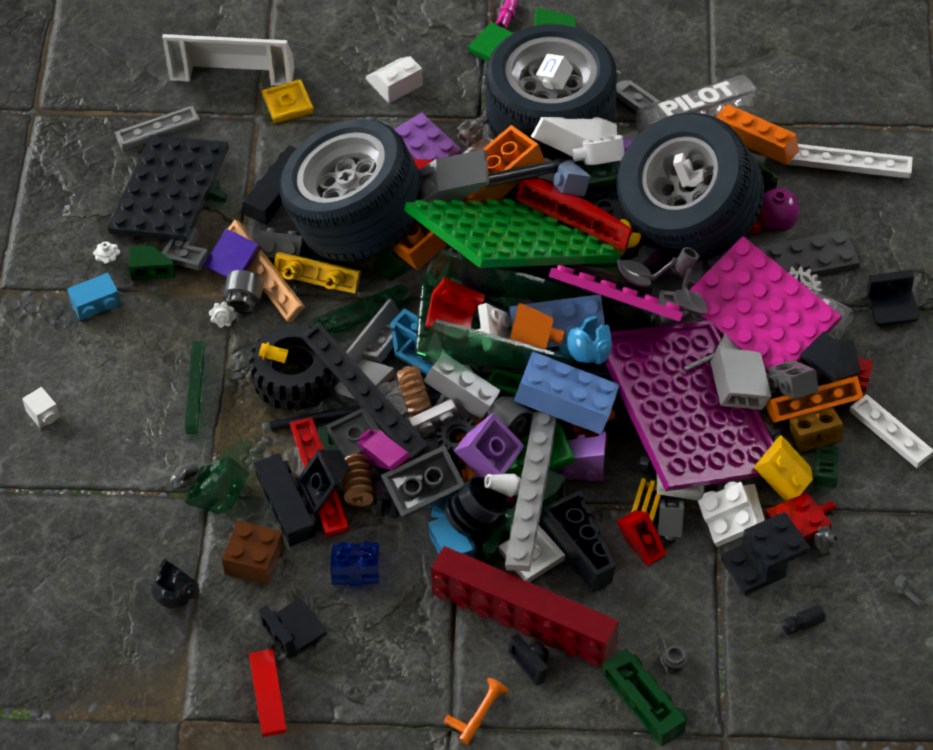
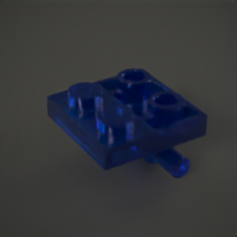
M365 541L357 544H349L348 542L332 544L330 562L332 585L362 587L363 584H380L379 543Z

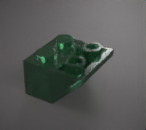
M230 456L221 460L218 459L210 464H204L197 472L198 477L195 483L188 489L185 503L216 514L229 511L237 500L250 472Z

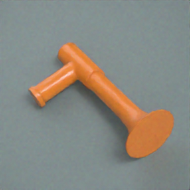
M492 678L487 679L489 684L488 693L468 724L453 718L449 714L446 716L444 725L462 732L459 737L462 743L469 744L496 698L501 694H509L508 688L501 682Z

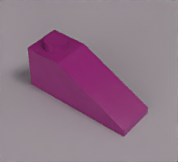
M369 429L360 436L361 440L356 443L362 453L368 456L371 465L388 470L395 469L410 457L407 451L380 430Z

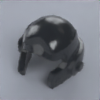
M163 559L157 567L158 577L154 580V584L151 585V593L154 599L165 608L176 609L183 607L189 599H195L200 592L198 588L199 583L177 566Z

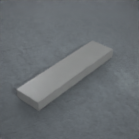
M190 106L116 131L115 137L122 151L147 143L150 135L168 136L201 123L194 107Z

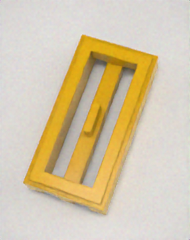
M641 479L631 512L638 510L645 488L648 491L641 511L647 512L653 490L657 491L655 481L646 482V479ZM657 493L650 513L652 523H654L662 496Z

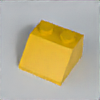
M782 435L775 440L754 466L758 473L784 501L800 496L812 481V468Z

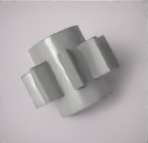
M466 120L457 127L459 131L457 138L465 146L472 145L473 143L477 145L483 139L480 136L483 132L482 127L476 121L469 122V120Z

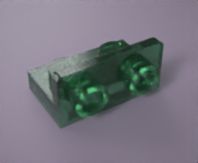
M619 160L595 165H578L591 176L587 190L617 184Z

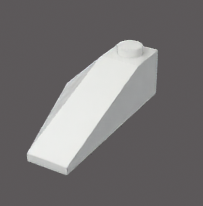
M541 117L531 137L572 156V149L583 147L582 142L585 140L617 135V125L600 117H593V119ZM611 162L592 166L607 171Z

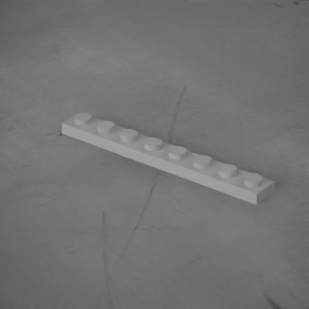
M534 412L505 562L506 570L529 572L531 570L558 420L557 417L544 412Z

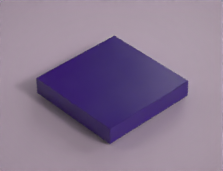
M226 229L204 266L226 278L231 271H247L260 251L261 246Z

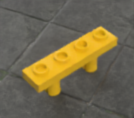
M276 253L274 267L285 279H294L324 286L327 289H337L354 294L358 292L361 271L285 253Z

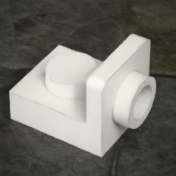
M684 153L675 155L673 165L682 187L699 185L704 180V170L693 171L689 159H685Z

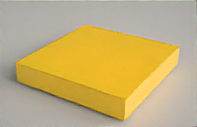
M301 79L262 90V96L274 124L314 113L312 103Z

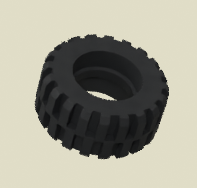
M291 324L292 326L280 325L276 330L273 328L267 331L266 336L262 335L257 340L258 343H255L251 349L252 353L249 356L254 390L264 402L267 403L269 401V405L275 408L280 406L282 410L289 411V408H295V411L302 410V407H313L315 402L320 403L325 399V395L328 396L331 393L337 377L301 337L311 329V326L303 325L302 327L299 324ZM269 342L271 346L287 349L286 361L298 359L307 361L312 365L306 371L295 375L279 373L275 369L281 362L267 358L263 360L262 357L258 356L261 344Z

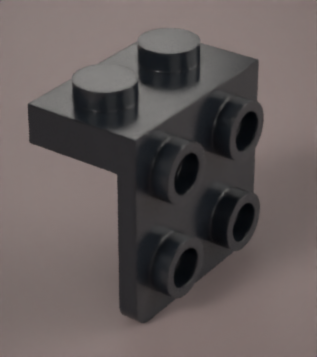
M913 270L869 275L866 293L875 323L878 326L919 320L920 314L912 292L915 277Z

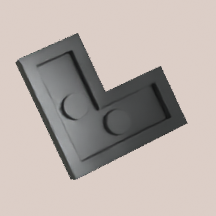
M195 228L188 241L170 239L162 254L173 261V265L199 271L209 256L208 249L194 246L200 236L198 229Z

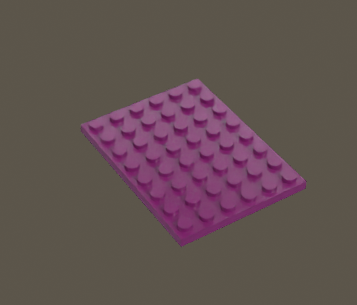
M712 320L610 332L612 347L611 354L607 361H605L606 367L614 383L619 385L618 392L666 492L762 477L754 466L774 442L757 409L720 406L710 363L711 360L685 370V366L715 353L721 337Z

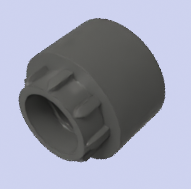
M231 271L227 275L223 298L228 306L234 307L235 312L249 313L260 304L264 280L259 275L250 271Z
M502 396L491 405L488 410V416L494 413L520 439L530 429L534 412L526 405L515 402V397Z

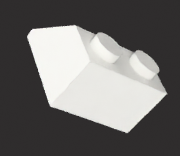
M411 56L399 58L366 76V80L388 103L423 86L422 68Z

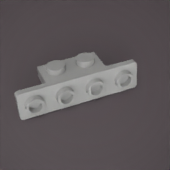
M388 299L346 351L356 364L362 359L381 363L393 349L391 322L400 313L393 300Z

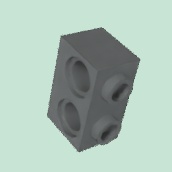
M790 360L769 367V383L774 390L796 399L819 391L815 369L795 360Z

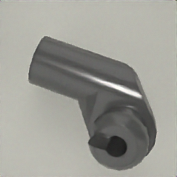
M195 461L175 469L170 477V483L173 484L174 489L185 486L184 477L198 472Z

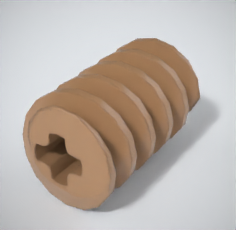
M364 454L347 456L345 460L349 469L342 479L344 501L355 507L368 506L373 502L371 473L369 472L370 459Z

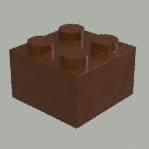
M237 520L222 557L224 574L270 585L284 549L282 531Z

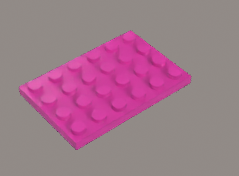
M744 236L689 290L697 292L707 305V314L698 315L705 321L712 320L717 331L722 335L726 333L728 338L741 350L761 352L764 368L767 373H770L769 367L790 360L801 362L803 360L800 357L801 353L823 331L828 334L842 320L839 313Z
M563 265L551 268L548 276L677 321L681 320L683 311L679 310L680 306L671 302H667L666 305L658 303L659 298L645 295L644 298L637 296L638 291L623 287V290L616 289L617 284L607 280H601V283L594 281L595 276L586 273H579L578 276L573 274L574 269Z

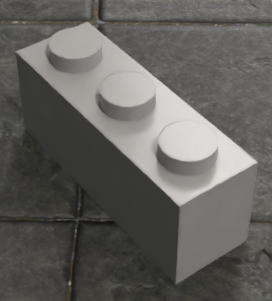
M443 352L424 379L425 383L449 399H452V401L479 419H482L501 391Z

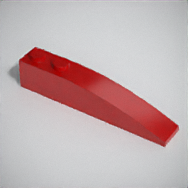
M538 177L521 180L516 197L517 201L618 248L627 250L632 229L614 216L577 195L562 194L553 184Z

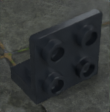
M301 598L278 612H272L267 605L258 610L262 627L287 658L327 634L326 628Z

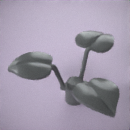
M684 247L678 258L673 257L670 263L654 275H651L649 269L639 262L620 260L618 258L617 265L622 275L629 282L641 287H649L651 284L650 280H655L671 267L675 274L684 279L682 290H676L673 297L676 303L689 312L707 314L708 310L704 299L697 292L688 291L687 289L688 283L695 285L704 276L702 261H697L699 255L695 250Z

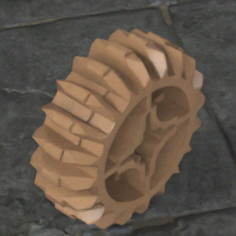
M414 365L399 370L397 378L410 417L433 408L419 367Z

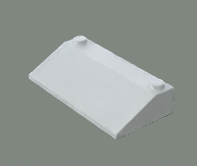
M163 34L162 38L170 80L190 81L193 66L269 70L272 86L282 85L293 80V53L287 40Z

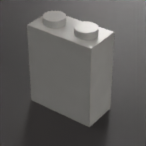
M719 348L710 363L720 406L762 410L771 398V393L761 352Z

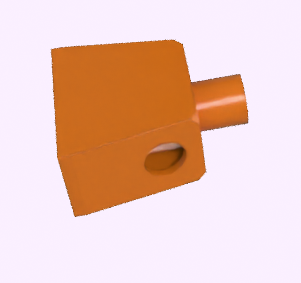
M519 303L507 346L546 350L548 341L558 344L562 343L564 331L552 328L554 318Z

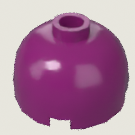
M774 188L764 193L763 205L758 220L768 230L773 228L780 229L779 231L791 229L798 221L800 213L799 202L793 193L786 189Z

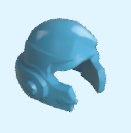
M597 316L585 319L583 326L571 329L567 337L569 353L579 362L599 365L607 361L611 354L612 339L609 325L601 324L596 329Z

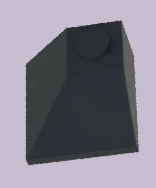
M318 449L297 479L299 487L314 516L319 514L349 469L340 450Z

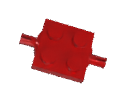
M804 492L800 496L767 509L766 516L769 519L786 512L805 541H808L818 533V527L824 528L829 526L831 530L832 523L825 516V513L834 510L836 507L832 500L818 505L807 492Z

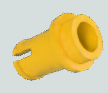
M267 342V344H261L258 356L262 357L263 360L267 358L285 364L288 350L271 346Z

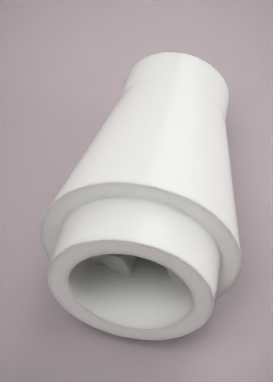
M487 474L484 485L486 488L512 497L513 495L517 496L519 493L521 478L515 474Z

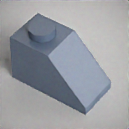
M567 160L559 165L557 173L554 175L553 186L562 194L585 196L591 176L574 161Z

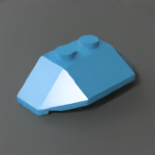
M404 308L391 322L395 356L411 366L416 365L422 373L427 375L434 365L429 363L431 329L426 327L425 320ZM437 332L435 358H439L442 352L451 358H472L476 354L474 349L462 342Z

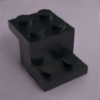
M783 512L744 529L742 545L721 554V561L745 596L785 578L788 562L809 553L810 547L788 514Z

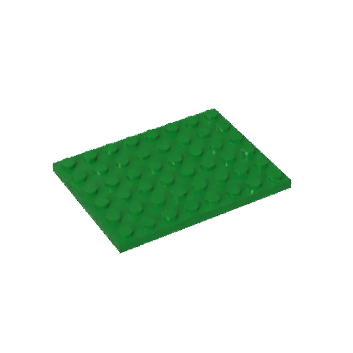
M453 199L451 202L416 200L415 202H406L404 208L405 212L479 268L617 263L618 258L621 259V254L615 251L613 246L605 244L601 239L522 202L511 199H503V201L486 199V201L474 199L460 201Z

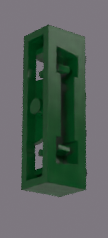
M626 648L603 663V676L661 747L685 732L687 720L685 713L682 709L675 707L666 690L660 689L653 674L646 672L637 655H632ZM633 678H634V679L636 680V682H637V683H636V686H637V687L639 688V690L644 694V696L648 699V701L653 705V707L657 710V711L655 712V714H656L655 716L652 714V707L648 704V702L644 699V697L639 693V691H638V690L635 688V686L632 684V683H633Z

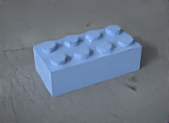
M601 294L524 304L554 318L552 328L564 331L561 344L548 341L546 348L567 345V337L570 330L583 326L584 320L588 317L597 316L596 329L601 324L605 325ZM518 305L509 307L511 329ZM514 347V352L535 350L530 348Z
M532 351L514 401L601 434L610 415L619 385Z

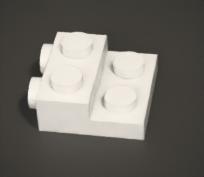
M729 482L724 486L723 490L719 492H706L703 495V499L698 500L704 520L708 524L714 544L717 547L742 537L744 529L758 524L747 490L741 482Z

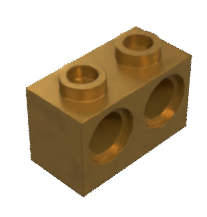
M833 407L789 418L790 437L800 453L843 441V423Z

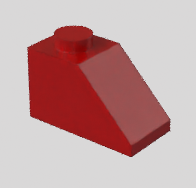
M634 510L616 521L626 543L645 565L648 566L667 554L647 512Z

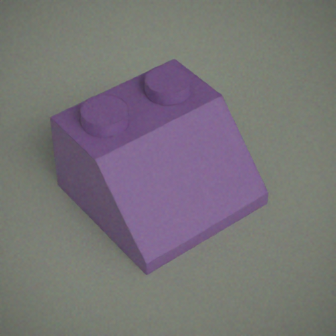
M492 413L466 434L454 452L477 476L486 477L487 474H504L521 452L524 445Z

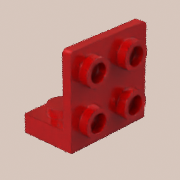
M444 277L432 292L426 327L466 343L469 339L468 334L471 329L473 314L478 309V305L484 302L485 295Z

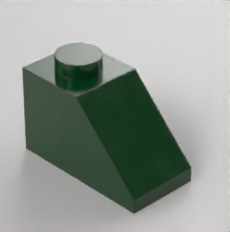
M139 245L129 247V271L132 281L175 278L173 261L153 246Z

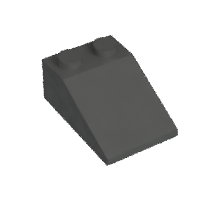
M483 149L439 158L420 169L421 200L425 202H433L434 200L451 202L453 199L462 201L488 185L487 152Z
M445 445L381 475L401 517L448 502L464 485Z

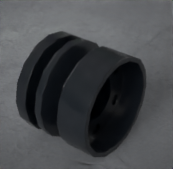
M479 475L472 476L460 488V491L445 504L444 509L446 518L451 526L458 533L470 539H480L508 511L506 496L486 488L484 485L485 477Z

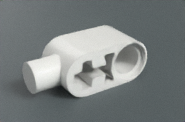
M621 135L585 140L582 142L583 147L572 149L574 162L585 160L586 165L622 160L625 153L623 136Z

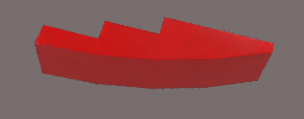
M273 649L249 653L262 737L287 733Z

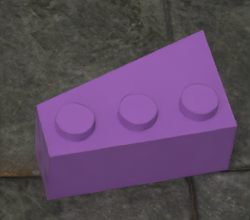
M602 432L597 437L586 438L585 434L578 435L577 439L568 440L576 462L548 473L547 478L554 477L566 480L603 481L606 432Z

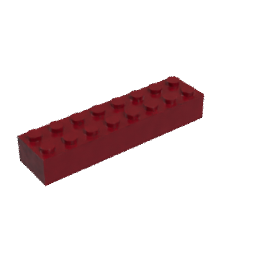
M444 546L431 566L432 593L438 598L450 600L463 609L468 608L477 612L483 618H491L506 628L511 627L527 637L539 639L547 646H555L562 649L570 656H578L593 666L603 667V663L611 658L618 646V620Z

